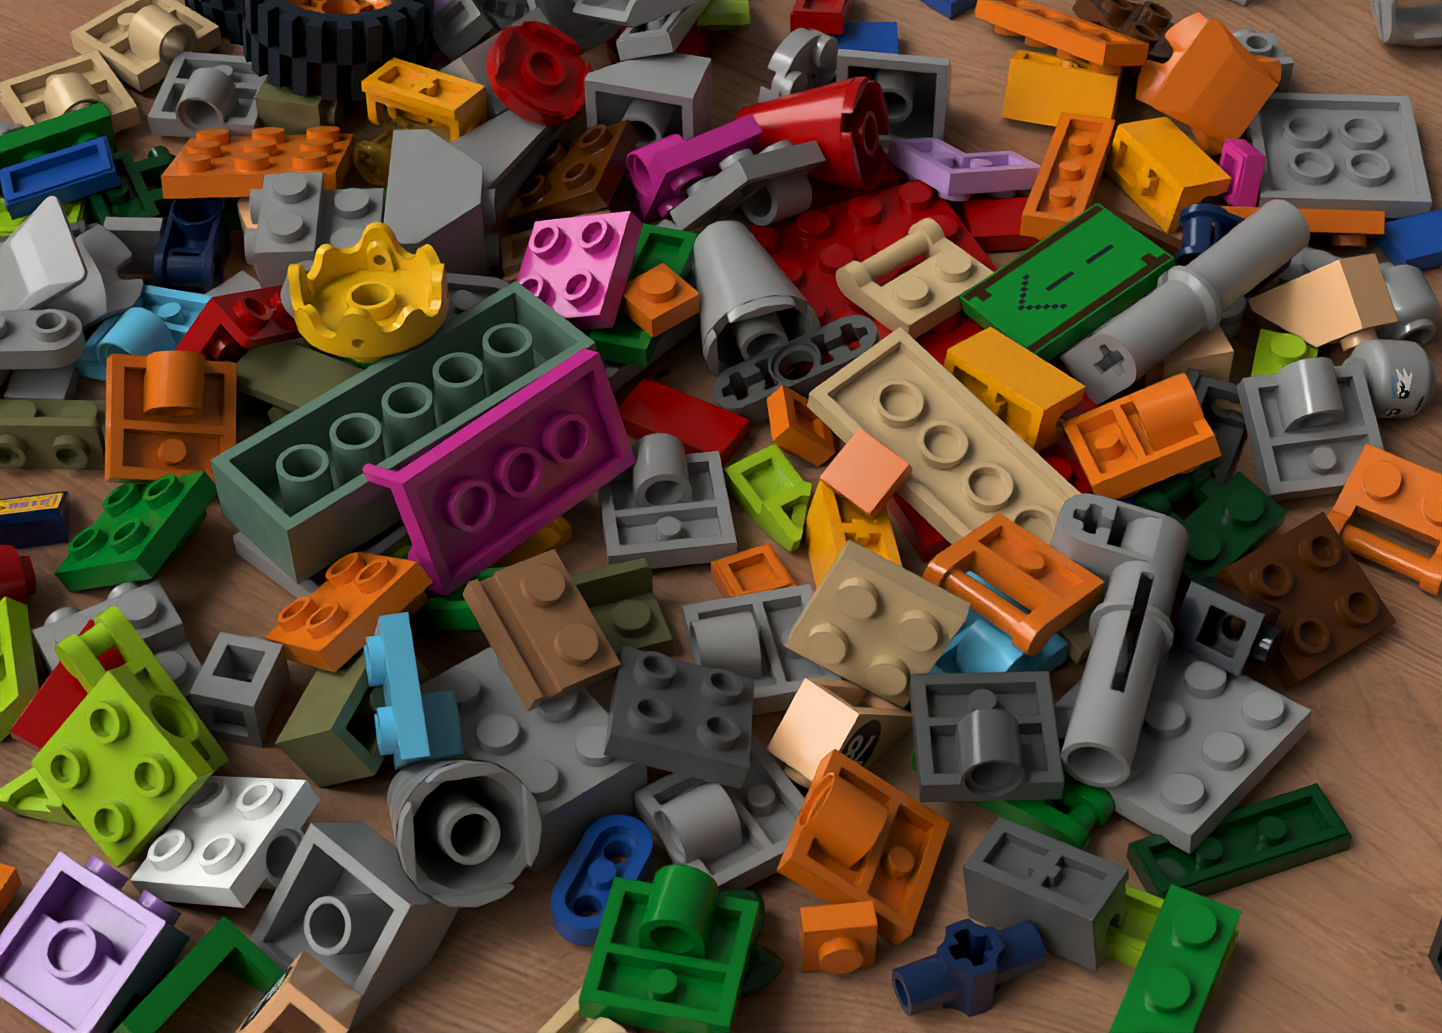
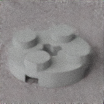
M798 28L791 32L782 41L771 58L767 69L776 72L772 81L771 89L761 86L758 103L835 83L837 75L835 73L837 65V39L811 28L810 31Z

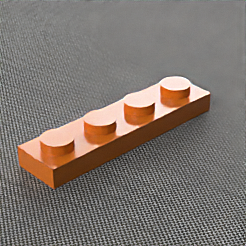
M977 0L975 17L995 24L994 32L1007 36H1025L1024 43L1032 47L1056 48V56L1062 59L1090 61L1089 69L1105 74L1122 73L1123 66L1146 65L1149 44L1031 0Z
M1061 113L1023 210L1020 235L1036 237L1041 241L1090 208L1114 139L1116 120Z

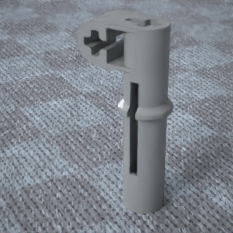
M1274 199L1268 201L1186 266L1177 265L1169 269L1168 272H1164L1158 278L1155 290L1080 339L1059 356L1060 360L1074 379L1086 386L1085 394L1097 405L1121 392L1168 357L1193 335H1205L1217 327L1221 321L1223 311L1301 252L1309 244L1310 239L1309 225L1304 215L1294 205L1285 200Z
M1085 493L1074 495L1065 501L1060 509L1050 541L1051 547L1105 581L1101 594L1105 595L1104 602L1097 605L1089 620V632L1093 641L1061 752V762L1065 771L1075 780L1090 786L1105 788L1125 783L1131 774L1159 660L1172 647L1174 640V627L1170 617L1189 546V535L1182 524L1165 514L1101 495ZM1133 613L1140 615L1137 631L1129 655L1121 691L1110 689L1129 617Z

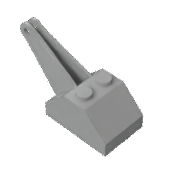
M508 109L451 143L445 141L429 129L393 130L383 223H386L393 229L399 244L411 254H416L418 248L425 244H430L437 253L440 263H445L446 273L490 277L491 268H501L500 233L490 234V228L493 224H497L498 217L551 146L552 142L565 130L567 123L558 126H542L526 121Z

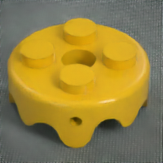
M373 222L367 225L362 233L361 240L353 247L338 248L332 244L321 245L315 253L314 263L308 274H306L305 268L301 264H290L288 266L290 297L294 319L300 334L309 344L323 352L352 358L357 362H374L382 357L398 354L418 346L433 336L444 324L450 309L445 263H440L434 248L430 244H425L418 248L416 254L407 252L399 244L393 229L386 223Z

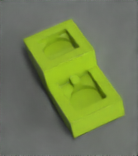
M711 0L696 20V32L749 31V1Z

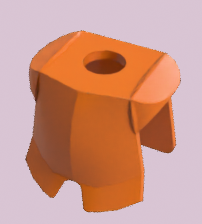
M1198 11L1182 19L1165 33V39L1173 49V55L1164 64L1146 60V65L1142 66L1138 77L1135 98L1189 125L1199 148L1208 156L1222 153L1226 138L1239 139L1278 87L1282 67L1277 58L1251 55L1220 20L1215 18L1207 20Z

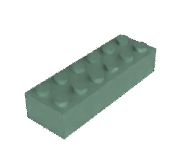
M515 281L445 322L433 336L418 346L383 358L211 459L222 514L298 585L402 520L391 489L369 482L365 478L362 468L367 463L388 470H401L581 349L596 351V342L523 285Z

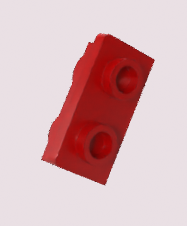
M283 285L211 297L175 350L196 352L204 355L205 360L223 361L226 358L230 360L233 357L243 356L250 348L301 338L303 336L298 330L295 319L283 307L281 301Z

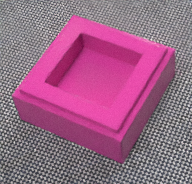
M1226 138V142H1224L1219 167L1232 180L1228 190L1219 194V196L1231 206L1255 207L1266 156L1244 139Z

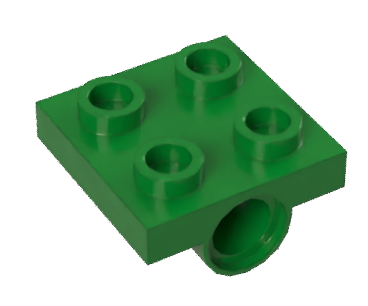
M205 471L181 476L168 474L156 481L136 485L133 482H128L117 487L105 498L103 502L105 510L95 523L81 531L69 543L67 550L70 554L54 572V575L69 592L152 579L164 562H170L178 556L207 516L206 507L217 494L216 484Z
M672 864L662 867L656 872L653 883L614 876L579 996L580 1017L590 1019L604 1017L617 1024L666 1033H732L759 920V902L719 895L717 882L709 874L699 868L688 865Z

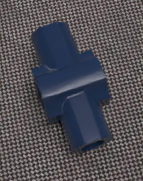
M969 918L946 926L945 939L937 947L936 954L892 969L893 988L900 1006L908 1016L942 1005L943 1008H953L962 1011L968 1017H972L992 1009L994 993L1000 988L1001 982L1045 967V947L1038 930L1030 921H1024L996 931L995 927H984L975 924Z

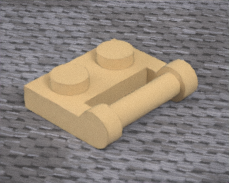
M924 218L910 227L907 236L861 263L851 261L836 271V282L841 292L848 299L893 332L901 327L913 339H916L961 311L962 307L959 296L994 272L948 240L935 220ZM919 255L927 259L882 287L875 283V281Z

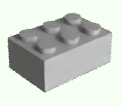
M491 646L420 685L421 694L440 691L456 692L465 755L441 761L483 760L498 764L515 774L535 797L542 822L539 853L531 868L526 865L532 875L573 852L587 828L596 820L609 815L633 816L638 813L635 810L634 792L647 786V766L604 755L609 714L585 688L557 700H554V698L540 703L536 709L528 712Z

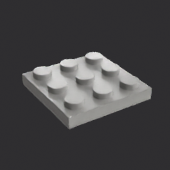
M1273 92L1246 128L1247 142L1266 156L1256 207H1261L1268 201L1280 199L1291 203L1296 208L1385 211V218L1393 220L1430 212L1432 198L1410 96Z
M1138 626L1123 640L1110 689L1121 691ZM1172 645L1168 652L1161 656L1131 774L1125 783L1103 789L1108 792L1115 802V812L1153 834H1161L1170 840L1171 844L1191 854L1310 730L1312 710L1245 675L1238 677ZM1082 679L1054 705L1060 755Z

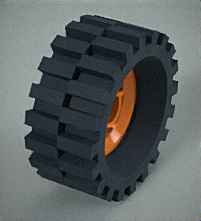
M242 0L243 55L246 62H252V71L259 77L269 74V84L279 89L289 83L293 85V94L308 97L311 91L322 92V100L337 101V94L350 93L352 101L366 100V92L362 91L361 81L393 57L428 68V62L432 61L434 0Z

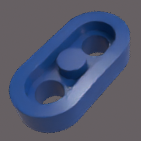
M609 815L593 822L583 834L556 882L550 898L553 925L558 934L565 940L577 945H595L614 876L646 881L653 867L654 856L653 838L650 830L643 822L628 815ZM614 857H625L628 859L618 864L610 861ZM585 911L598 913L591 917L578 916Z

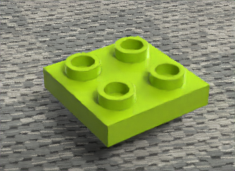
M126 665L107 671L30 762L116 868L134 862L214 772L192 745L198 739L201 732L199 720L194 712L183 701L166 693L149 694Z

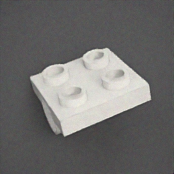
M210 776L188 800L165 834L153 842L148 850L147 858L130 879V882L140 894L147 890L162 901L245 908L258 888L277 889L304 837V833L300 828L321 799L307 780Z

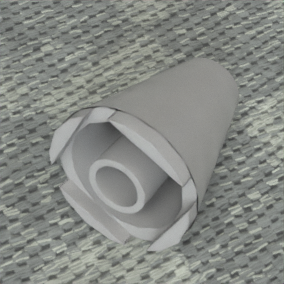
M718 221L707 226L698 235L694 242L693 250L697 291L700 293L701 303L699 317L702 350L705 362L714 377L717 378L723 371L736 364L821 327L815 309L744 224L737 221ZM796 363L787 369L784 376L798 368ZM771 377L769 379H766L765 381L766 383L773 381V379Z
M483 760L421 762L404 767L395 775L389 786L387 803L400 864L414 886L427 896L447 906L479 907L503 898L515 887L512 883L522 873L526 865L531 868L539 853L542 822L536 799L515 774L498 764Z

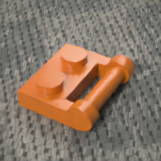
M1366 443L1327 518L1351 553L1420 582L1419 589L1438 596L1442 591V474ZM1356 514H1360L1437 547L1432 557L1428 558L1351 524Z
M1000 513L936 555L928 564L922 577L971 603L969 607L971 610L1012 637V645L1028 657L1037 655L1053 634L1096 604L1100 599L1105 582ZM972 571L985 582L993 585L1032 612L1026 614L966 574V572Z

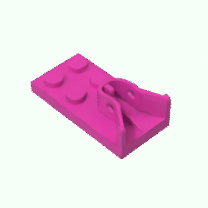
M581 349L401 470H388L369 463L362 470L369 482L391 489L412 542L407 560L417 561L433 582L426 589L448 596L485 568L495 563L635 464L636 459L600 353Z

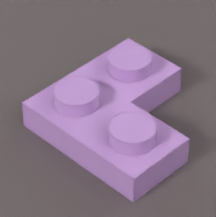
M936 137L890 140L888 149L890 163L905 171L909 180L915 181L919 179L937 189L939 197L951 201H967L971 198V194L986 193L1003 198L1014 197L1017 194V190L1032 189L1041 165L1012 150L966 154Z

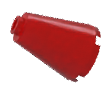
M857 76L742 107L737 117L731 120L732 122L751 113L763 133L752 152L753 155L759 154L767 147L786 139L790 140L792 146L816 140L826 161L807 174L809 179L859 191L875 189L882 179L888 153H878L879 135H889V119L882 88L877 81H869L871 77Z

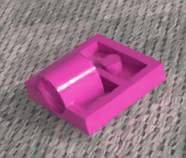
M752 113L687 141L678 134H672L631 151L627 155L626 163L629 177L637 191L631 207L642 223L650 222L659 217L662 220H672L670 211L688 198L686 193L688 187L706 177L717 176L722 172L719 164L732 154L745 149H751L753 152L763 131Z
M631 211L535 221L517 282L579 330L612 328L643 223Z

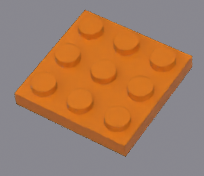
M336 126L311 127L306 130L307 135H285V130L279 127L257 128L251 131V136H230L229 130L221 128L197 131L196 137H191L162 174L163 199L250 197L251 189L263 188L264 174L286 172H323L326 190L340 189L356 156L355 133L340 134V128Z

